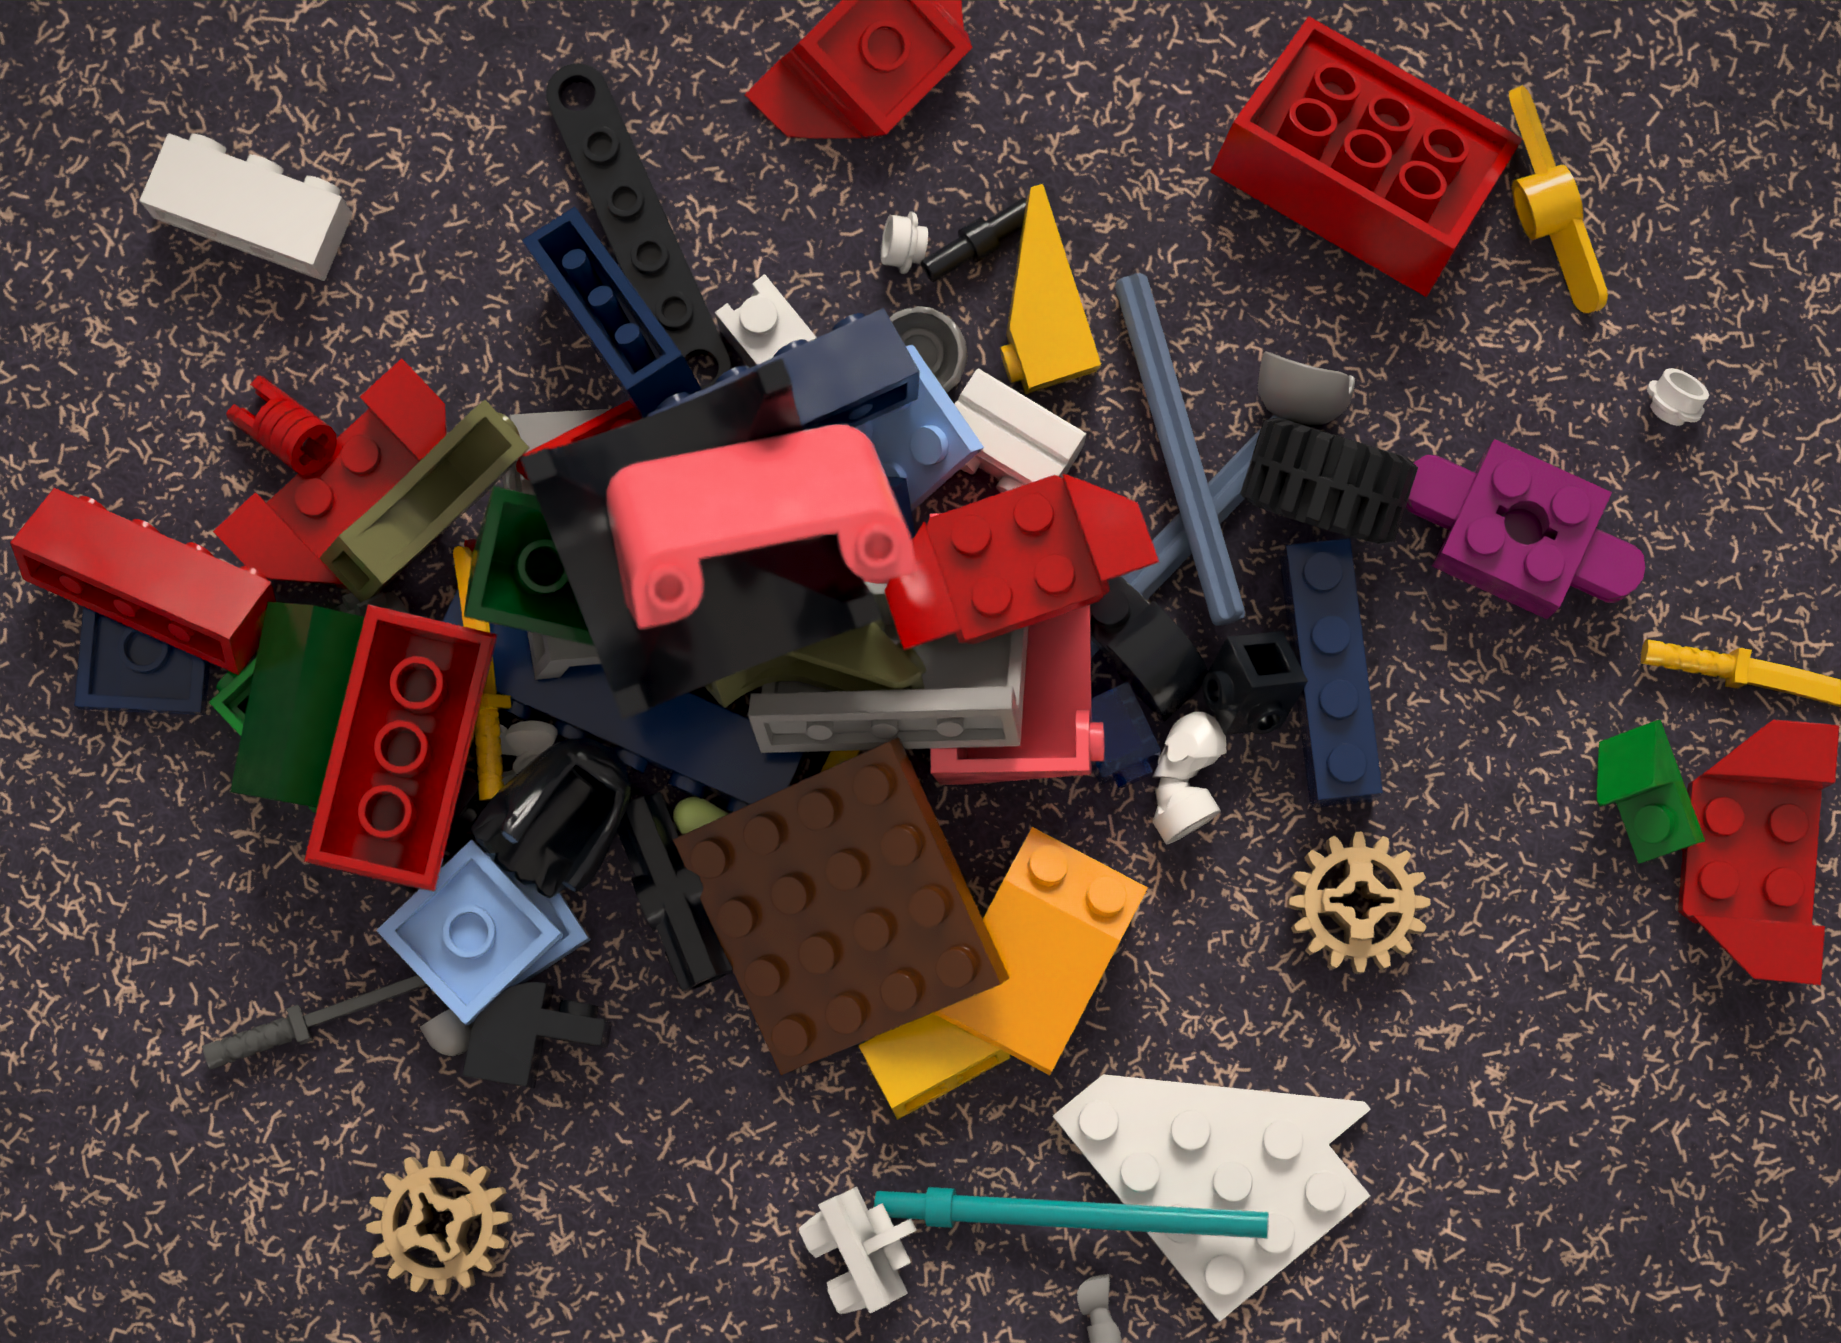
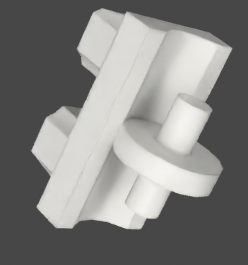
M855 1187L819 1204L818 1206L821 1211L799 1227V1232L808 1251L815 1258L838 1247L849 1271L827 1282L828 1293L838 1313L844 1314L866 1307L869 1313H872L908 1294L897 1269L911 1263L900 1239L916 1231L912 1219L894 1227L883 1203L868 1210L858 1188Z

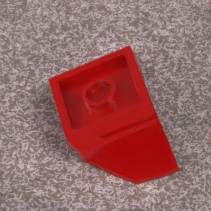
M841 0L788 53L782 56L744 96L786 137L807 139H870L871 137H882L973 48L969 36L964 30L962 0Z
M402 358L360 396L368 410L337 437L335 452L321 470L308 475L298 473L268 502H265L255 492L213 530L245 566L258 570L267 579L333 584L338 588L349 590L322 562L320 557L341 533L387 494L447 435L445 403Z
M1062 473L1063 478L1052 475L930 517L927 525L923 522L912 540L917 573L890 578L884 589L903 649L907 650L953 633L956 634L959 643L977 644L1099 602L1105 594L1110 592L1108 580L1159 563L1138 503Z
M1772 720L1688 784L1687 792L1705 842L1683 849L1678 912L1694 924H1700L1732 959L1754 979L1821 985L1825 926L1812 925L1821 794L1822 789L1835 784L1839 725Z

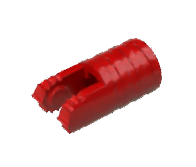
M258 375L250 385L266 404L261 407L256 417L245 408H239L233 404L226 412L227 420L295 472L308 475L321 470L335 452L337 445L335 431L331 426L264 376Z

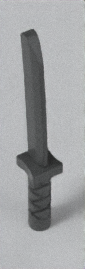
M419 975L307 1015H304L303 1009L299 1004L287 1008V1018L282 1017L271 1021L270 1024L267 1023L266 1025L265 1023L252 1028V1030H245L234 1034L233 1037H225L221 1041L217 1040L203 1045L202 1049L207 1065L212 1070L226 1065L228 1062H235L236 1059L255 1055V1052H263L274 1048L273 1046L289 1043L295 1038L300 1045L313 1041L309 1028L425 987L427 984Z

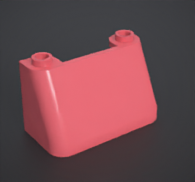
M831 425L635 463L620 469L611 478L606 490V505L625 603L639 629L677 621L687 617L698 606L703 594V579L699 559L823 534H836L844 562L856 575L868 580H885L917 573L910 534L874 445L863 432L848 425Z
M930 514V517H933V516H936V515H939V514ZM1091 604L1029 625L1020 746L931 748V774L940 785H966L1091 775L1092 762L1104 761V722H1092Z

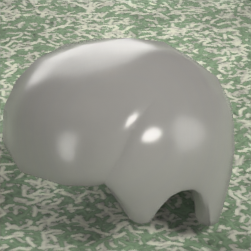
M916 306L895 312L890 317V320L905 346L914 345L945 392L948 393L960 382L968 361L966 341L960 328L951 318L930 307Z
M1264 352L1258 376V393L1267 410L1278 418L1308 427L1323 425L1339 417L1349 406L1354 391V376H1348L1339 371L1313 367L1285 359L1271 352Z

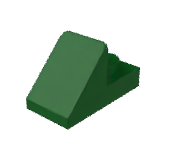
M1661 720L1650 722L1599 742L1597 802L1599 807L1617 804L1638 864L1705 842Z

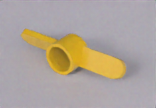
M1519 86L1509 91V99L1535 174L1512 182V197L1524 232L1529 239L1535 240L1550 235L1576 308L1583 313L1599 311L1607 303L1608 291L1583 222V207L1577 185L1565 165L1556 166L1532 97L1525 86Z

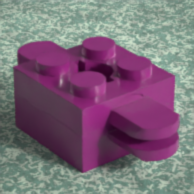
M1496 439L1491 442L1482 455L1475 472L1437 455H1425L1414 462L1418 470L1405 508L1410 513L1448 530L1432 567L1545 619H1548L1560 608L1569 586L1606 603H1616L1631 594L1643 580L1645 572L1643 553L1636 546L1596 528L1612 492Z

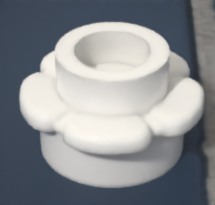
M909 212L908 217L890 215L883 232L881 262L884 265L898 267L902 274H906L910 270L912 263L921 264L920 261L924 259L927 249L928 229L924 226H918L916 213Z
M1666 369L1658 381L1652 380L1647 386L1648 394L1653 396V401L1650 405L1651 410L1663 421L1681 426L1685 421L1697 422L1701 419L1704 413L1703 405L1708 399L1709 393L1706 387L1693 376L1681 370Z

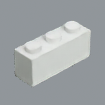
M168 133L139 200L154 219L325 281L352 217L349 207L344 199L339 196L341 190L338 187L314 176H306L304 182L282 175L284 171L282 167L257 155H249L246 161L225 154L227 149L222 144L203 135L191 134L190 139L186 140Z

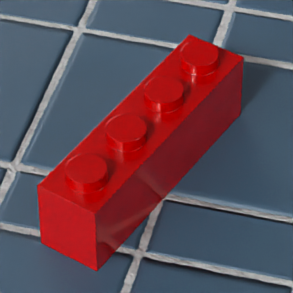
M53 488L10 542L23 580L237 675L241 673L259 648L267 603L276 602L271 581L258 570L249 566L238 568L215 558L207 549L199 544L192 542L183 544L160 534L155 527L143 520L133 519L130 521L107 511L99 502L90 497L79 496L77 498L56 488Z

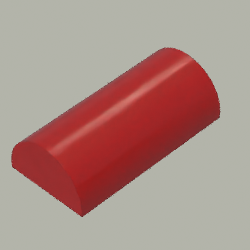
M368 604L304 862L412 888L436 891L496 645L497 634Z

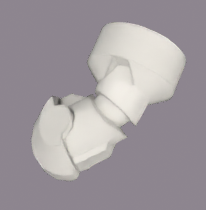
M1192 712L1174 723L1164 743L1166 745L1158 759V766L1152 777L1160 778L1158 787L1154 788L1158 806L1152 823L1165 844L1173 843L1185 837L1221 812L1207 788L1192 787L1189 783V778L1196 776L1200 769L1214 764L1221 755L1227 753L1226 736L1219 722L1205 712Z

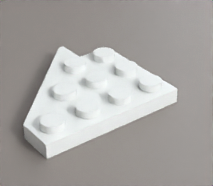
M1103 1074L1052 1116L1123 1204L1269 1212L1268 1239L1146 1232L1219 1322L1370 1197V1194L1329 1146L1333 1140L1371 1110L1362 1101Z

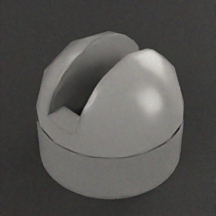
M448 1009L420 1026V1029L433 1049L444 1055L456 1056L467 1051L475 1021L469 1026L465 1025L451 1009Z

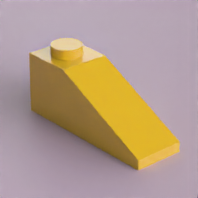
M1043 184L1031 187L1027 197L1006 332L1009 344L1000 347L1002 361L1010 383L1021 380L1025 394L1097 372L1102 365Z

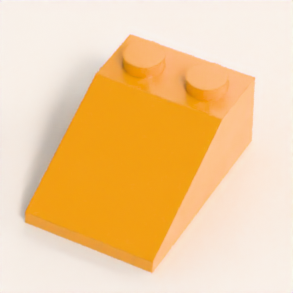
M1032 827L983 918L1009 979L1001 985L934 1012V1014L1050 1075L1148 887Z

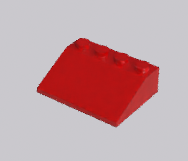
M1308 16L1234 120L1210 173L1427 298L1523 138Z

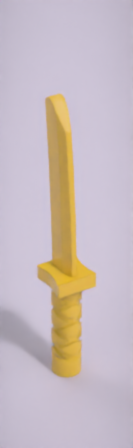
M457 546L453 550L463 626L490 632L488 622L464 617L473 553L468 547ZM493 657L474 731L475 745L477 746L476 761L478 765L479 801H490L504 787V782L502 781L504 777L502 776L503 761L501 757V738L499 737L501 732L498 710L510 709L511 699L510 695H499L496 693Z
M1646 639L1642 646L1641 664L1657 667L1664 666V668L1673 670L1682 669L1685 672L1701 673V675L1712 677L1720 676V678L1726 679L1725 687L1738 689L1748 684L1841 707L1840 679L1750 658L1752 652L1750 649L1738 648L1729 652V654H1719V652L1700 651L1698 648L1681 647V645L1665 644L1664 642Z

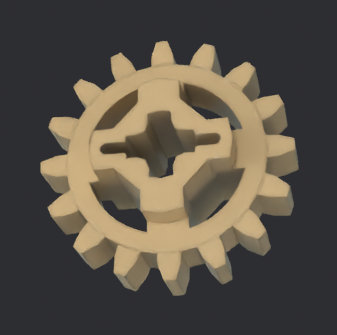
M1355 832L1352 835L1349 848H1344L1336 836L1330 837L1326 841L1329 856L1325 858L1320 853L1311 850L1304 857L1313 870L1311 874L1296 871L1292 875L1291 881L1302 888L1303 893L1302 895L1289 898L1287 900V907L1294 910H1302L1303 918L1295 923L1291 929L1293 933L1309 931L1313 936L1305 950L1309 955L1318 952L1322 948L1330 952L1327 965L1330 969L1334 970L1344 958L1351 959L1353 973L1361 974L1365 971L1367 958L1371 957L1380 970L1391 966L1388 952L1390 948L1403 956L1413 950L1409 941L1404 937L1406 932L1422 934L1426 929V925L1414 917V912L1429 907L1430 899L1423 896H1415L1413 889L1426 877L1423 872L1409 875L1406 873L1403 867L1408 863L1411 856L1407 850L1394 858L1386 854L1389 847V838L1382 836L1374 844L1373 848L1366 847L1363 832ZM1344 862L1343 881L1335 889L1325 888L1324 890H1317L1324 874L1333 866ZM1373 864L1384 870L1391 877L1397 889H1387L1373 875ZM1356 886L1361 887L1363 898L1373 899V902H1384L1386 904L1370 908L1363 913L1361 919H1356L1354 908L1344 907L1343 903L1331 902H1337L1339 899L1348 897L1354 892ZM1319 916H1330L1344 930V942L1333 937L1324 928ZM1399 916L1390 934L1382 941L1372 944L1374 925L1382 917Z
M430 1151L428 1167L423 1168L422 1164L415 1157H409L404 1160L407 1173L405 1178H401L393 1173H387L383 1177L385 1184L391 1190L388 1197H371L370 1204L376 1209L383 1211L382 1220L367 1224L366 1231L375 1234L382 1233L384 1242L378 1245L372 1251L374 1258L392 1256L395 1262L387 1274L391 1279H398L407 1272L411 1273V1291L421 1292L429 1279H434L437 1295L449 1294L452 1277H456L465 1289L475 1285V1277L472 1271L475 1266L486 1272H492L497 1267L493 1259L488 1255L490 1248H507L510 1241L496 1234L497 1225L512 1221L511 1213L497 1212L495 1202L501 1200L507 1192L504 1187L491 1188L489 1190L485 1187L484 1183L491 1173L487 1166H481L473 1171L472 1174L467 1172L468 1155L458 1153L452 1160L450 1167L445 1164L442 1151ZM434 1178H448L464 1185L471 1193L459 1198L445 1195L439 1184H436ZM407 1195H409L413 1206L407 1223L398 1228L400 1208ZM433 1205L438 1212L451 1211L454 1221L445 1226L448 1235L446 1240L441 1233L429 1234L426 1230L425 1224L433 1219L431 1211ZM482 1216L479 1239L473 1250L469 1253L470 1249L465 1239L471 1222ZM419 1247L435 1251L439 1261L443 1262L445 1267H433L416 1260L409 1252Z

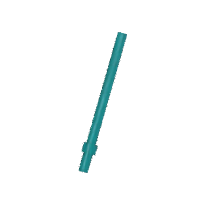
M928 1187L926 1193L876 1191L874 1207L883 1203L890 1218L925 1220L927 1227L953 1228L955 1221L1263 1239H1268L1269 1212L965 1196L956 1195L955 1188Z

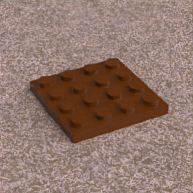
M899 737L673 839L686 869L694 872L701 879L704 888L700 900L725 955L731 963L736 979L781 1075L994 988L1009 979L1008 973Z

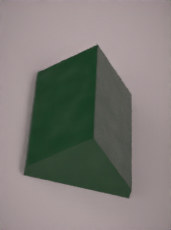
M493 486L471 559L464 617L595 647L536 496Z
M279 602L267 603L230 792L314 808L318 807L365 617L314 605Z

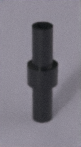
M1023 197L988 220L979 217L958 230L959 238L920 261L921 267L928 279L935 282L969 260L973 259L975 262H979L999 250V242L1023 227L1027 199Z

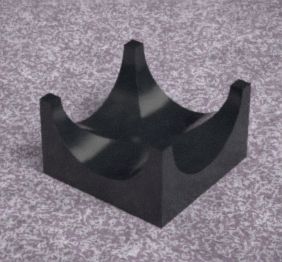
M783 358L758 367L751 373L711 392L654 415L577 442L555 448H545L521 457L622 719L647 711L668 700L779 656L883 619L873 592L869 590L863 578L856 575L845 564L836 534H823L699 559L703 579V594L698 606L687 617L674 622L639 629L625 603L606 505V490L611 478L620 469L635 463L803 431L793 396V384Z

